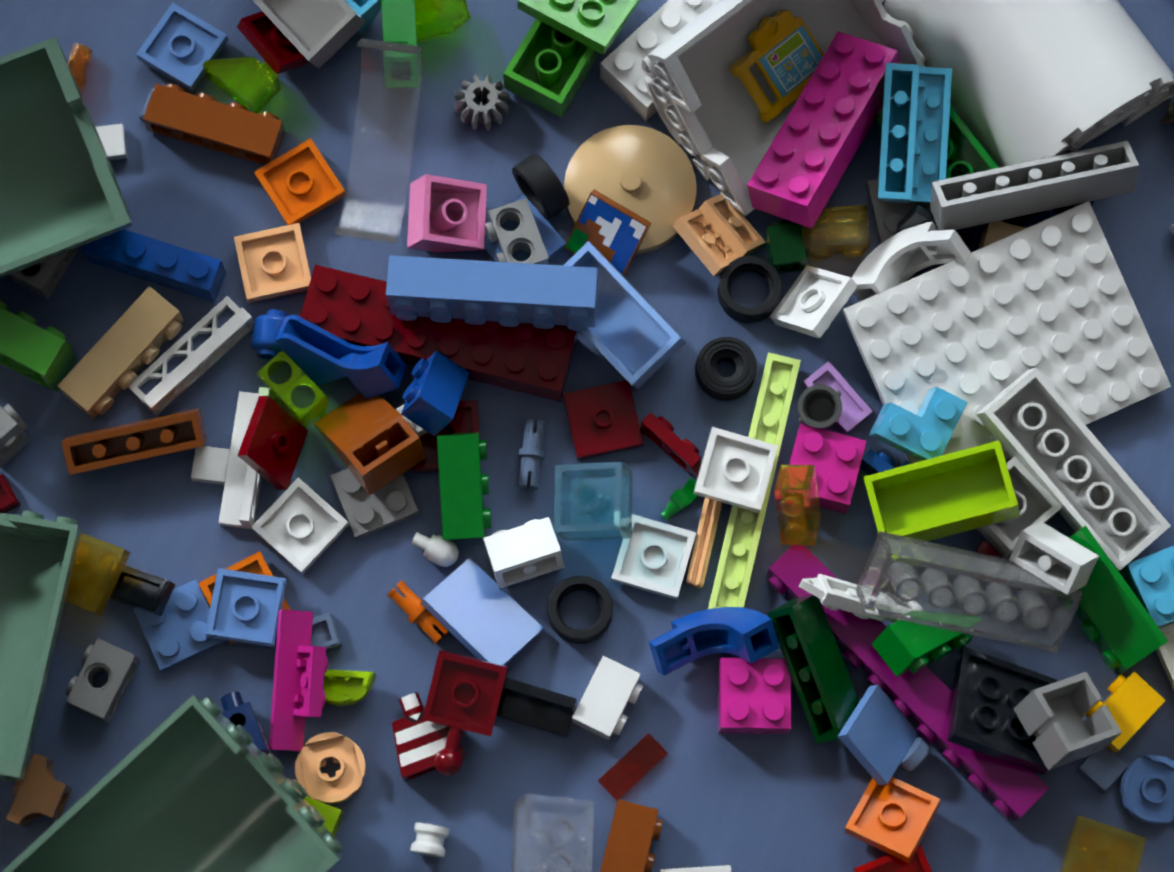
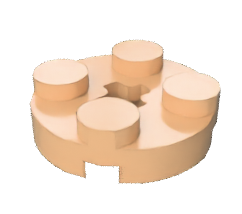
M326 732L309 739L301 749L295 761V775L298 783L312 799L325 804H336L348 800L361 789L366 775V761L360 747L350 738L336 732ZM327 759H332L335 764L340 763L341 768L336 771L335 777L330 778L327 773L322 774L321 768L326 766Z

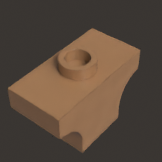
M36 753L33 754L24 781H16L12 795L15 798L6 820L26 827L36 817L46 816L55 820L61 817L73 788L55 779L53 775L54 762Z

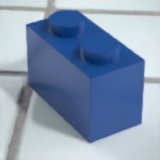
M437 350L427 360L422 358L415 365L411 373L414 380L403 395V399L406 402L401 412V415L433 436L438 434L453 420L469 375L467 370Z

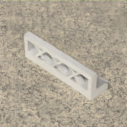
M226 296L131 383L129 389L157 417L253 329L254 321L252 316L243 307L240 309ZM229 308L235 315L223 326L217 328L218 316ZM212 323V328H206L209 324ZM198 334H212L201 346L192 351L193 339ZM173 357H187L171 373H168V362ZM149 379H162L147 395L139 389Z
M259 387V393L239 391L218 522L220 526L252 529L251 527L255 524L262 476L237 455L259 396H269L274 400L270 388Z

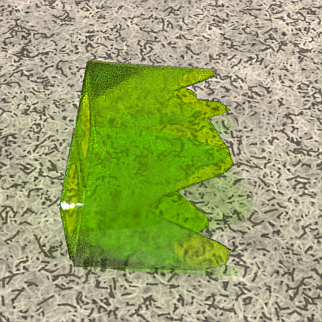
M283 350L257 372L263 385L270 389L274 399L303 427L306 428L311 420L318 417L322 418L326 415L327 396ZM287 362L292 368L291 378L283 384L272 382L268 376ZM299 385H307L314 390L315 400L307 408H298L291 401V393Z

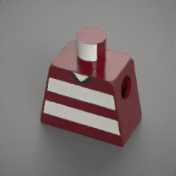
M418 692L399 699L405 717L392 722L400 773L404 782L436 770L434 759L436 754L445 748L450 726L422 720L424 707ZM460 744L458 752L462 760L467 759L464 749Z

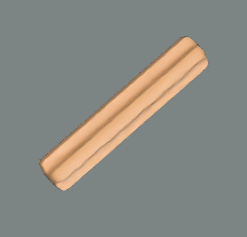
M704 498L686 578V584L696 588L704 586L722 502Z

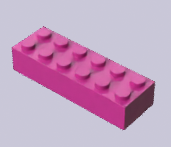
M839 31L836 33L747 184L753 208L811 229L813 228L883 107L885 64H900L898 50Z

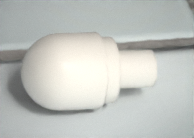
M417 532L411 543L424 550L423 556L427 560L441 567L453 565L459 556L455 543L450 540H443V537L440 535L436 536L433 534L430 539Z

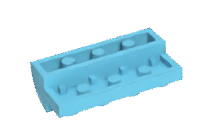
M885 64L878 200L895 203H930L932 182L946 179L952 82L951 68L920 67V65Z

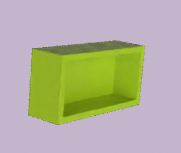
M1000 440L863 477L884 553L1020 517L1017 499Z

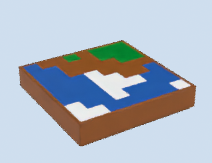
M594 189L590 192L564 248L576 254L589 241L625 277L652 223Z

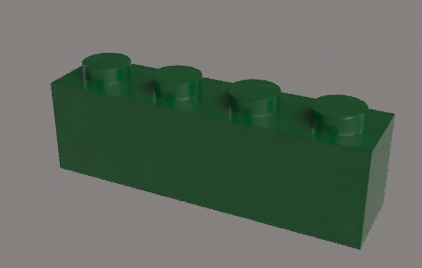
M814 595L792 599L769 611L767 615L772 619L780 649L816 743L838 740L839 733L859 701L820 599Z

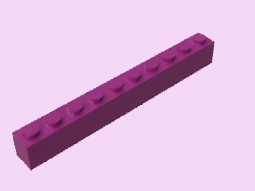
M799 540L769 567L767 575L770 577L768 580L770 586L781 596L786 593L791 599L812 595L799 587L802 579L817 578L818 574L838 579ZM823 606L836 643L844 651L842 657L854 669L860 667L869 676L866 680L870 686L879 685L894 701L893 703L905 718L910 717L919 726L916 729L917 732L928 743H937L944 750L942 753L943 758L955 769L960 766L969 775L967 781L980 794L986 792L995 801L992 806L1005 819L1011 817L1014 821L1018 820L1049 789L1031 770L947 741L953 692L927 666L916 674L908 671L896 677L872 646V643L887 628L881 621L872 618L861 619L851 612L841 609L834 611Z

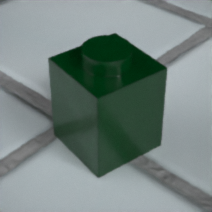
M780 220L772 223L771 226L767 227L765 233L769 262L776 268L779 274L804 270L807 257L801 225L791 223L789 220Z

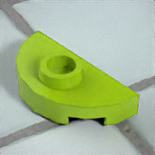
M327 669V672L324 674L323 690L326 695L325 702L338 707L354 705L364 699L371 691L377 674L374 672Z

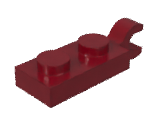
M650 412L641 422V432L686 473L692 474L697 479L702 463L701 457L698 455L700 453L699 449L690 440L685 438L682 441L673 433L674 427L667 419L662 416L657 418Z

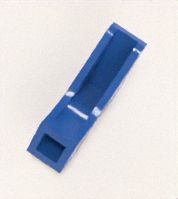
M290 315L284 318L275 339L281 349L286 352L315 387L347 376L366 399L398 389L407 364L388 342L375 346L355 345L297 315Z

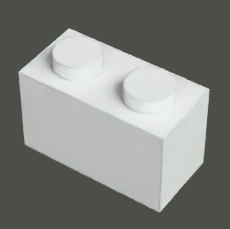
M549 517L541 520H530L522 526L510 530H499L491 536L483 538L499 589L565 568L561 549Z
M1039 521L1021 531L1009 560L1064 594L1069 595L1087 584L1099 556L1042 521Z
M602 656L572 717V723L610 741L613 733L620 735L628 719V716L624 715L623 712L628 702L636 703L642 691L643 685L638 683L641 674Z

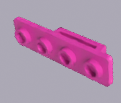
M279 610L269 748L271 750L301 751L304 747L306 717H321L322 709L325 706L326 695L323 690L324 674L328 669V658L326 656V647L311 646L313 613L311 611Z

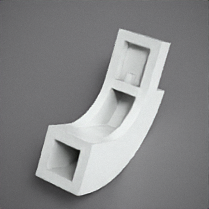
M933 222L909 227L885 240L862 261L852 276V279L858 285L853 293L859 301H863L905 282L913 274L928 266L947 264L953 260L959 263H966L971 252L955 229L939 231Z

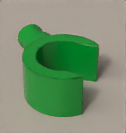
M691 477L681 490L677 488L669 499L671 501L660 513L665 520L669 521L674 514L676 515L680 510L686 509L698 497V495L693 494L696 482Z

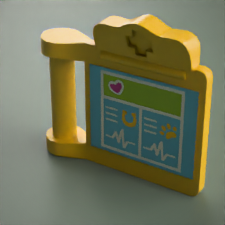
M780 10L774 16L763 18L758 28L748 37L753 50L729 67L732 75L739 77L760 110L758 116L763 123L774 119L800 96L824 55L803 19L799 16L793 17L789 10ZM754 63L777 98L772 104L749 70Z

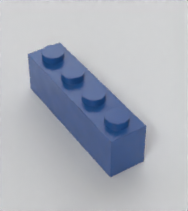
M126 229L88 243L83 247V252L90 263L214 303L226 274L223 263L219 259Z

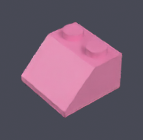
M428 174L410 183L407 248L437 253L483 250L485 245L487 184Z

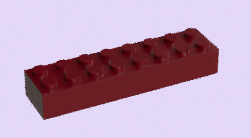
M315 264L301 311V318L355 345L375 346L388 342L407 365L415 366L420 359L427 360L437 350L469 372L467 379L561 402L577 342V331L570 330L567 326L554 325L551 329H540L530 323H520L517 327H506L500 325L497 321H485V324L472 325L466 323L464 319H451V322L448 323L434 322L431 320V317H417L414 321L400 320L396 318V315H391L386 298V281Z

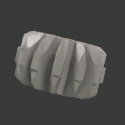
M476 73L473 75V83L463 79L461 82L463 90L455 91V99L458 102L454 104L455 112L461 113L460 121L463 124L471 121V126L474 130L479 127L480 123H484V128L489 131L491 129L490 121L500 125L503 122L501 114L509 113V105L506 102L510 100L509 93L502 91L504 88L503 82L500 80L492 84V76L490 74L485 77L484 81H480V77ZM481 99L482 102H480V105H477L476 101ZM484 99L488 100L487 104L482 105Z

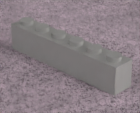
M1123 141L932 182L930 209L939 231L958 230L1085 203L1087 201L1135 192L1139 164L1129 142Z

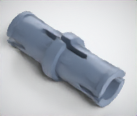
M534 419L524 420L523 447L518 452L521 464L517 487L526 489L528 476H530L529 490H538L540 464L545 459V451L542 450L546 422L537 420L536 431L533 433Z

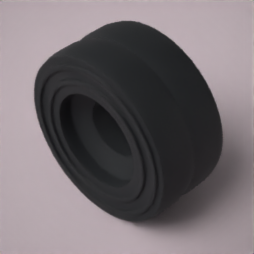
M733 337L716 338L708 342L699 352L695 367L696 380L700 388L708 396L721 401L735 400L746 394L752 387L757 372V361L753 351L743 341ZM721 361H730L734 364L736 372L730 377H722L718 374L716 366Z

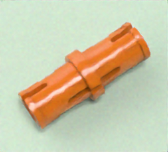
M401 580L396 585V588L405 597H402L394 588L387 596L409 616L407 620L411 624L416 623L433 640V643L437 644L442 640V636L433 627H436L444 637L449 631L421 604L422 600Z

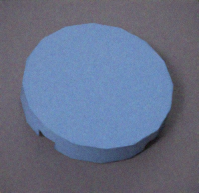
M1151 754L1137 758L1121 774L1118 794L1121 805L1132 818L1142 824L1154 826L1169 823L1174 819V761L1168 757Z

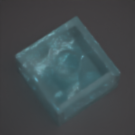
M623 462L555 465L554 533L565 541L632 538L633 471Z

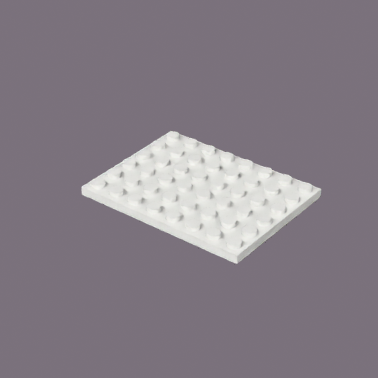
M1089 201L970 253L966 263H959L953 260L842 309V313L883 405L892 402L917 415L928 390L934 387H939L968 402L942 455L998 441L976 414L1024 372L1033 368H1037L1085 425L1171 387ZM1001 445L1005 461L1011 459V455ZM905 453L910 464L920 462V460Z

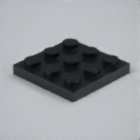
M963 646L957 652L947 741L1044 775L1048 769L1033 744L1037 738L1035 735L1028 736L1014 708L1034 689L1055 683L1057 679Z

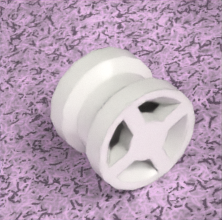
M415 823L414 830L417 836L416 841L411 844L410 851L417 854L444 858L446 852L443 847L444 839L449 836L450 829L432 824Z

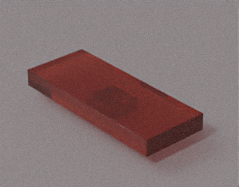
M648 733L610 768L598 782L617 801L668 753Z

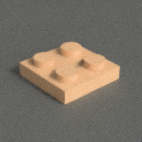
M299 223L234 237L248 303L308 290L311 274Z

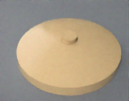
M620 125L596 133L577 149L566 170L564 189L569 198V205L566 209L574 225L590 192L594 189L652 223L636 254L654 251L671 242L679 235L672 225L678 218L693 212L695 206L696 177L688 156L670 137L649 127Z

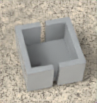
M1087 671L1034 689L1014 708L1028 736L1035 735L1037 738L1033 744L1048 771L1102 751L1122 733L1106 705L1100 707L1085 722L1082 721L1081 718L1102 700Z

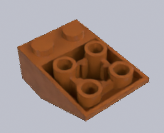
M360 392L314 422L315 427L369 496L426 458L419 436L403 416L380 395L366 399Z

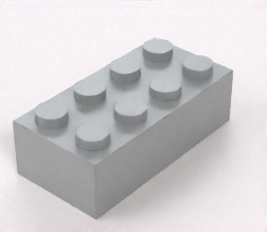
M252 0L299 52L318 68L327 62L366 23L346 0Z

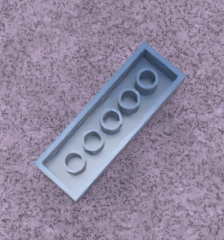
M389 255L386 298L391 315H396V318L405 321H414L417 317H431L432 321L438 323L451 322V319H464L466 323L472 325L485 324V321H497L500 325L506 327H517L520 323H530L540 329H551L554 325H563L573 331H586L588 327H596L598 268Z

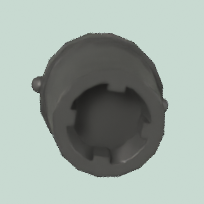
M824 384L808 387L800 395L798 401L799 422H804L815 429H826L833 426L840 419L842 413L841 392L835 391L832 387Z

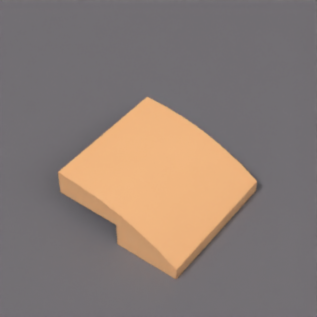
M722 194L706 200L699 209L678 218L672 225L713 276L722 273L730 265V262L739 257L751 255L766 243L746 217L729 204Z

